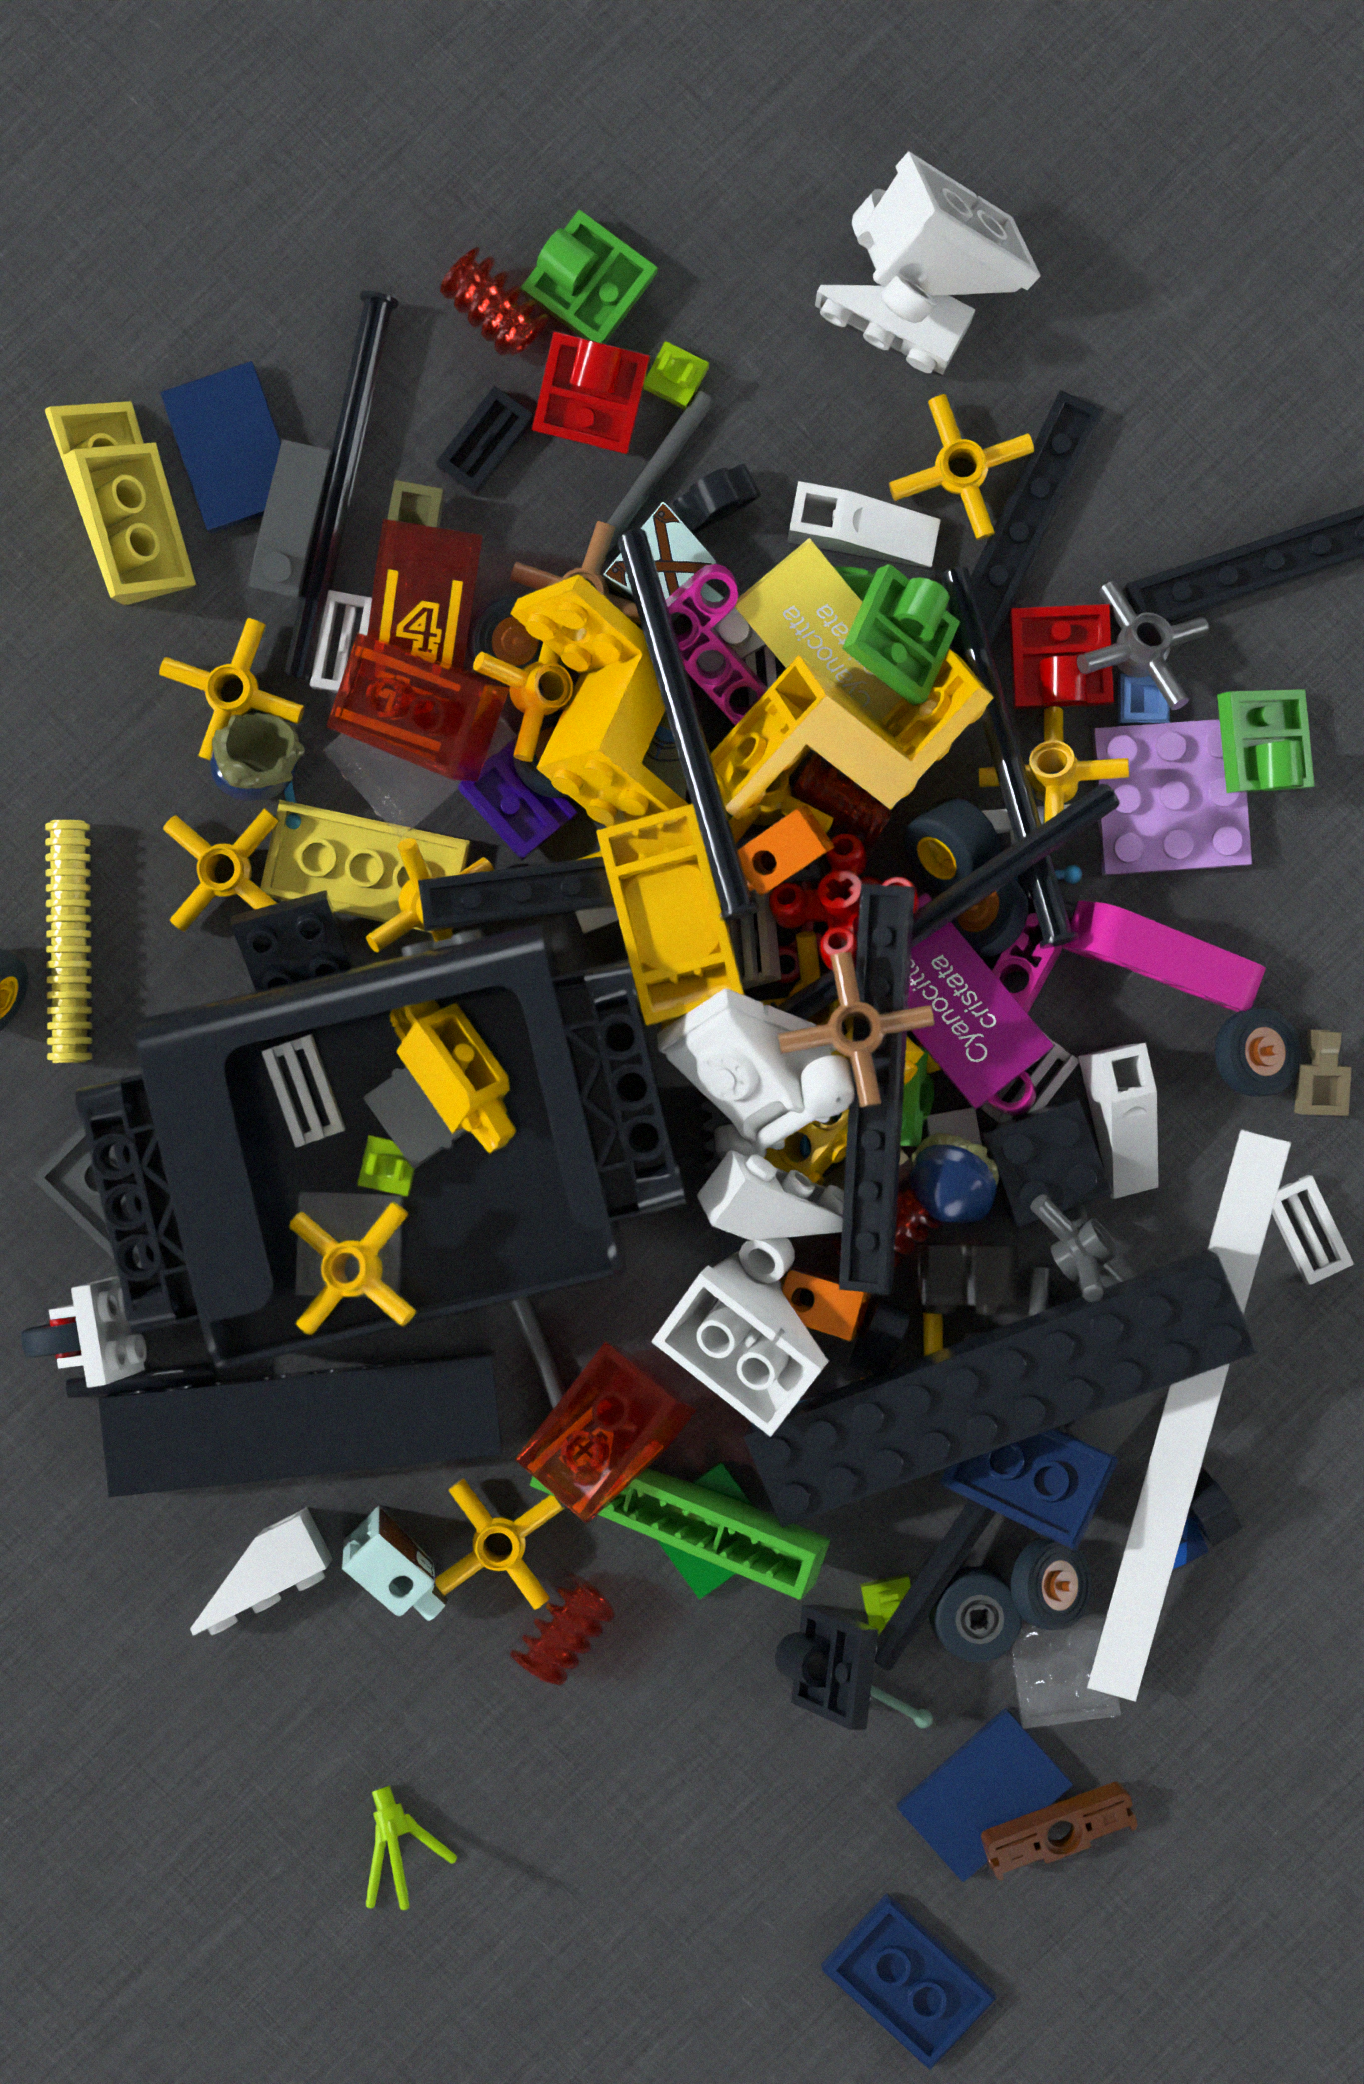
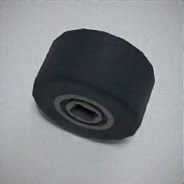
M972 1566L959 1568L928 1615L932 1631L946 1649L960 1659L969 1662L984 1663L998 1659L1013 1647L1021 1633L1022 1616L1014 1605L1010 1586L1000 1576L986 1568Z

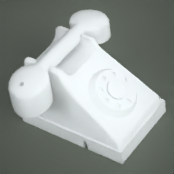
M909 151L895 166L898 174L887 191L875 189L853 214L852 227L858 243L867 248L876 269L873 279L884 288L881 293L884 304L897 316L909 322H922L936 307L937 303L931 297L933 295L1016 292L1020 288L1028 290L1041 276L1013 217L982 197H977L974 192Z
M727 988L658 1032V1050L665 1053L668 1060L733 1123L720 1126L714 1131L715 1148L718 1156L723 1160L729 1150L748 1157L755 1154L764 1158L767 1148L781 1150L784 1148V1141L787 1136L814 1120L826 1123L831 1116H836L849 1107L855 1094L851 1066L844 1057L831 1056V1053L836 1050L833 1045L781 1054L778 1033L819 1025L769 1005L763 1007L762 1002Z
M787 1237L754 1241L747 1240L741 1246L740 1251H736L713 1268L708 1265L698 1275L651 1341L770 1437L829 1362L781 1290L779 1279L793 1265L795 1259L794 1248Z

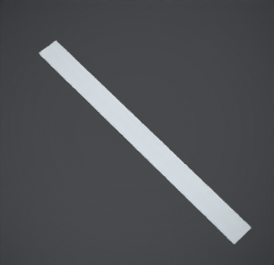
M1241 1130L1208 1249L1216 1246L1244 1314L1291 1143ZM1229 1364L1170 1385L1087 1686L1089 1689L1136 1701Z

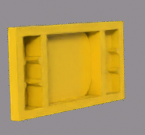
M693 804L597 830L596 833L645 1025L650 1026L683 1017L725 988L744 995L726 921H720L719 914L723 910Z

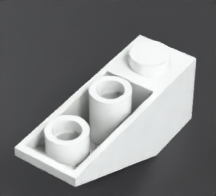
M820 285L816 295L815 306L821 309L820 314L826 320L840 327H845L847 324L864 332V339L873 346L882 350H889L890 347L907 355L906 361L910 365L925 373H932L934 370L943 375L970 326L975 313L974 308L949 295H933L931 297L936 301V307L922 322L913 323L900 318L884 304L881 297L882 290L884 289L883 286Z
M798 481L787 542L802 545L810 538L821 549L931 569L940 519L849 490Z
M1146 1043L1120 1045L1078 1056L1105 1175L1112 1192L1110 1194L1111 1199L1158 1188L1157 1090Z
M729 1150L697 1194L712 1226L751 1241L842 1232L844 1191L834 1185H829L826 1188L813 1183L807 1176L796 1170H791L788 1173L775 1168L766 1159L755 1154L748 1157Z
M307 1507L264 1528L256 1536L190 1628L193 1636L207 1628L211 1635L217 1634L238 1621L235 1614L251 1606L254 1612L258 1613L281 1600L279 1592L293 1585H296L298 1591H302L325 1578L323 1570L329 1566L333 1558Z

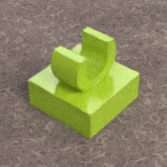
M665 341L645 379L643 389L685 410L694 398L709 368V363Z
M369 1135L358 1186L409 1196L415 1169L411 1167L392 1139Z
M908 1574L860 1584L869 1626L877 1628L878 1634L882 1631L910 1589L911 1585Z

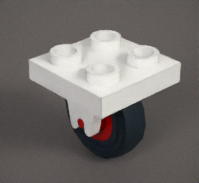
M119 1276L71 1288L73 1305L50 1309V1324L32 1327L21 1332L22 1348L26 1357L55 1355L58 1369L84 1365L87 1388L107 1385L145 1370L143 1362L147 1355L146 1343L141 1334H133L128 1326L123 1307V1293Z

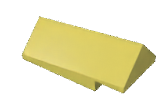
M132 401L50 406L46 408L47 419L110 598L123 605H129L195 586L196 582L156 443H143Z

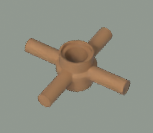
M597 521L582 568L573 569L563 577L516 562L510 577L511 581L537 590L580 574L633 623L641 625L635 602L610 594L605 579L600 575L616 527ZM559 657L558 664L563 667L569 668L562 662L561 657Z
M851 952L834 954L831 956L840 1007L833 1012L829 1023L826 1025L778 1033L781 1054L833 1045L839 1053L851 1057L860 1107L881 1104L871 1053L879 1046L885 1034L933 1026L932 1009L928 1005L879 1014L875 1008L860 1001ZM851 1017L861 1018L867 1023L870 1035L861 1042L850 1041L842 1032V1023Z

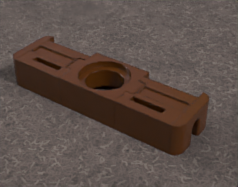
M1115 1781L986 1829L981 1834V1840L988 1864L997 1879L1004 1880L1003 1873L1034 1861L1043 1859L1045 1864L1090 1848V1840L1127 1826L1134 1831L1138 1824L1136 1816L1130 1808L1133 1805L1131 1797L1122 1784ZM1059 1821L1071 1823L1069 1833L1062 1839L1051 1840L1048 1838L1049 1829L1053 1824Z

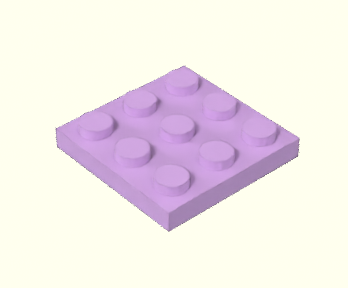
M1220 719L1104 727L1092 730L1094 760L1129 758V778L1095 780L1096 787L1100 784H1108L1114 790L1120 802L1116 809L1098 820L1102 876L1248 866L1252 864L1247 792H1226Z

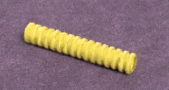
M51 820L50 823L45 824V830L50 832V838L45 839V845L50 847V853L45 855V861L50 862V869L45 870V875L51 877V884L46 885V892L51 893V899L46 900V907L51 908V915L46 916V922L51 923V930L46 931V937L51 938V945L46 946V953H51V961L46 962V968L51 969V976L46 977V983L52 985V991L47 992V999H52V1007H47V1014L52 1015V1022L47 1023V1029L52 1030V1037L47 1038V1044L52 1045V1053L47 1054V1060H52V1063L87 1062V1060H92V1053L87 1052V1045L92 1044V1038L87 1037V1029H92V1023L87 1022V1014L92 1013V1007H87V999L92 998V992L87 991V984L92 983V977L87 976V969L92 966L91 961H86V953H91V946L86 945V938L91 937V931L86 930V923L91 922V916L86 915V908L91 907V901L86 899V893L91 891V885L86 884V877L91 876V870L86 869V862L91 861V855L85 854V847L90 846V839L85 838V832L90 831V824L82 820Z

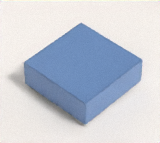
M1120 674L1118 676V725L1170 723V706L1150 675L1142 678L1132 677L1127 674Z

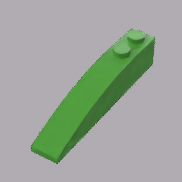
M544 1440L539 1457L556 1441ZM567 1444L541 1469L533 1473L530 1486L577 1505L617 1468L623 1460L610 1457L609 1467L602 1474L598 1473L584 1461L587 1465L575 1475L559 1461L569 1449L574 1452L570 1448L572 1445ZM579 1448L581 1451L574 1458H567L568 1461L577 1467L578 1464L576 1462L584 1455H587L601 1467L604 1464L605 1455L601 1454L600 1461H598L588 1452L589 1450ZM633 1464L585 1509L799 1600L816 1584L831 1540L797 1524H791L782 1528L778 1517L696 1484Z

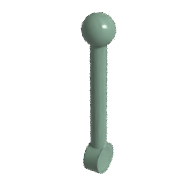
M872 1685V1697L913 1718L915 1725L919 1728H928L932 1724L933 1716L930 1711L926 1709L917 1710Z

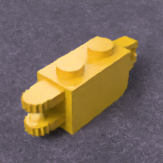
M431 1000L393 1009L389 1015L391 1018L389 1022L392 1023L391 1026L395 1027V1032L402 1041L396 1052L451 1132L454 1133L463 1128L468 1132L471 1131L489 1153L508 1144L516 1132L506 1115L507 1109L503 1102V1098L510 1090L508 1076L457 1003L440 1009L436 1002Z

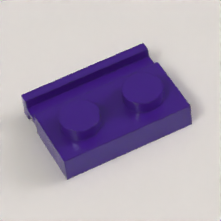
M511 740L497 754L495 753L462 780L457 789L523 861L557 833L562 826L570 822L577 814V811L565 798H550L540 795L523 783L514 766L513 748L515 742Z

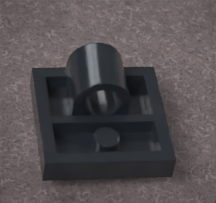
M327 890L231 916V927L255 991L354 968Z
M803 1605L800 1631L785 1636L777 1646L775 1653V1663L778 1670L782 1674L794 1679L791 1703L849 1730L866 1729L871 1704V1687L874 1662L877 1654L878 1629L820 1605Z

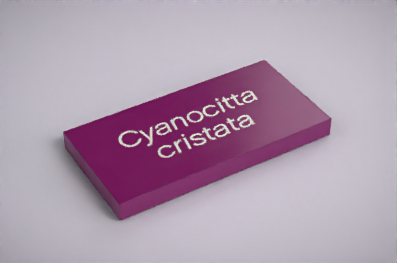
M927 893L919 898V908L932 900ZM951 922L911 948L908 1009L930 1005L934 1025L909 1031L976 1111L1053 1049L1054 1045Z

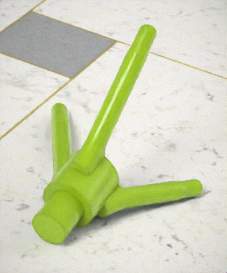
M387 1786L371 1792L377 1812L373 1813L376 1822L375 1846L367 1889L366 1907L370 1909L375 1907L387 1841L399 1906L404 1911L410 1905L398 1836L410 1832L451 1864L456 1862L457 1856L419 1826L409 1813L404 1814L401 1803L396 1804L391 1787Z

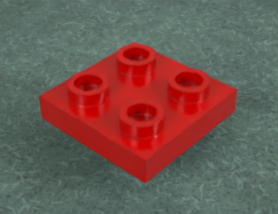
M553 332L532 430L628 454L651 356Z
M1109 604L1010 609L1013 709L1111 705L1114 702L1112 666L1083 674L1077 665L1079 655L1111 645Z

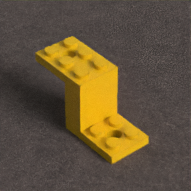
M580 574L518 598L510 614L526 627L530 635L544 642L559 655L567 667L576 670L580 674L572 696L561 714L536 769L551 780L555 789L569 795L586 809L590 818L604 824L607 828L689 805L641 763L665 711L644 632Z
M949 648L926 702L913 706L902 697L881 721L803 657L798 655L710 754L725 809L739 820L748 808L755 807L763 799L767 787L782 771L788 770L795 764L801 750L807 744L891 810L901 798L908 796L913 791L918 779L934 762L942 759L947 754L952 742L969 724L976 722L982 716L986 705L994 697L963 659Z

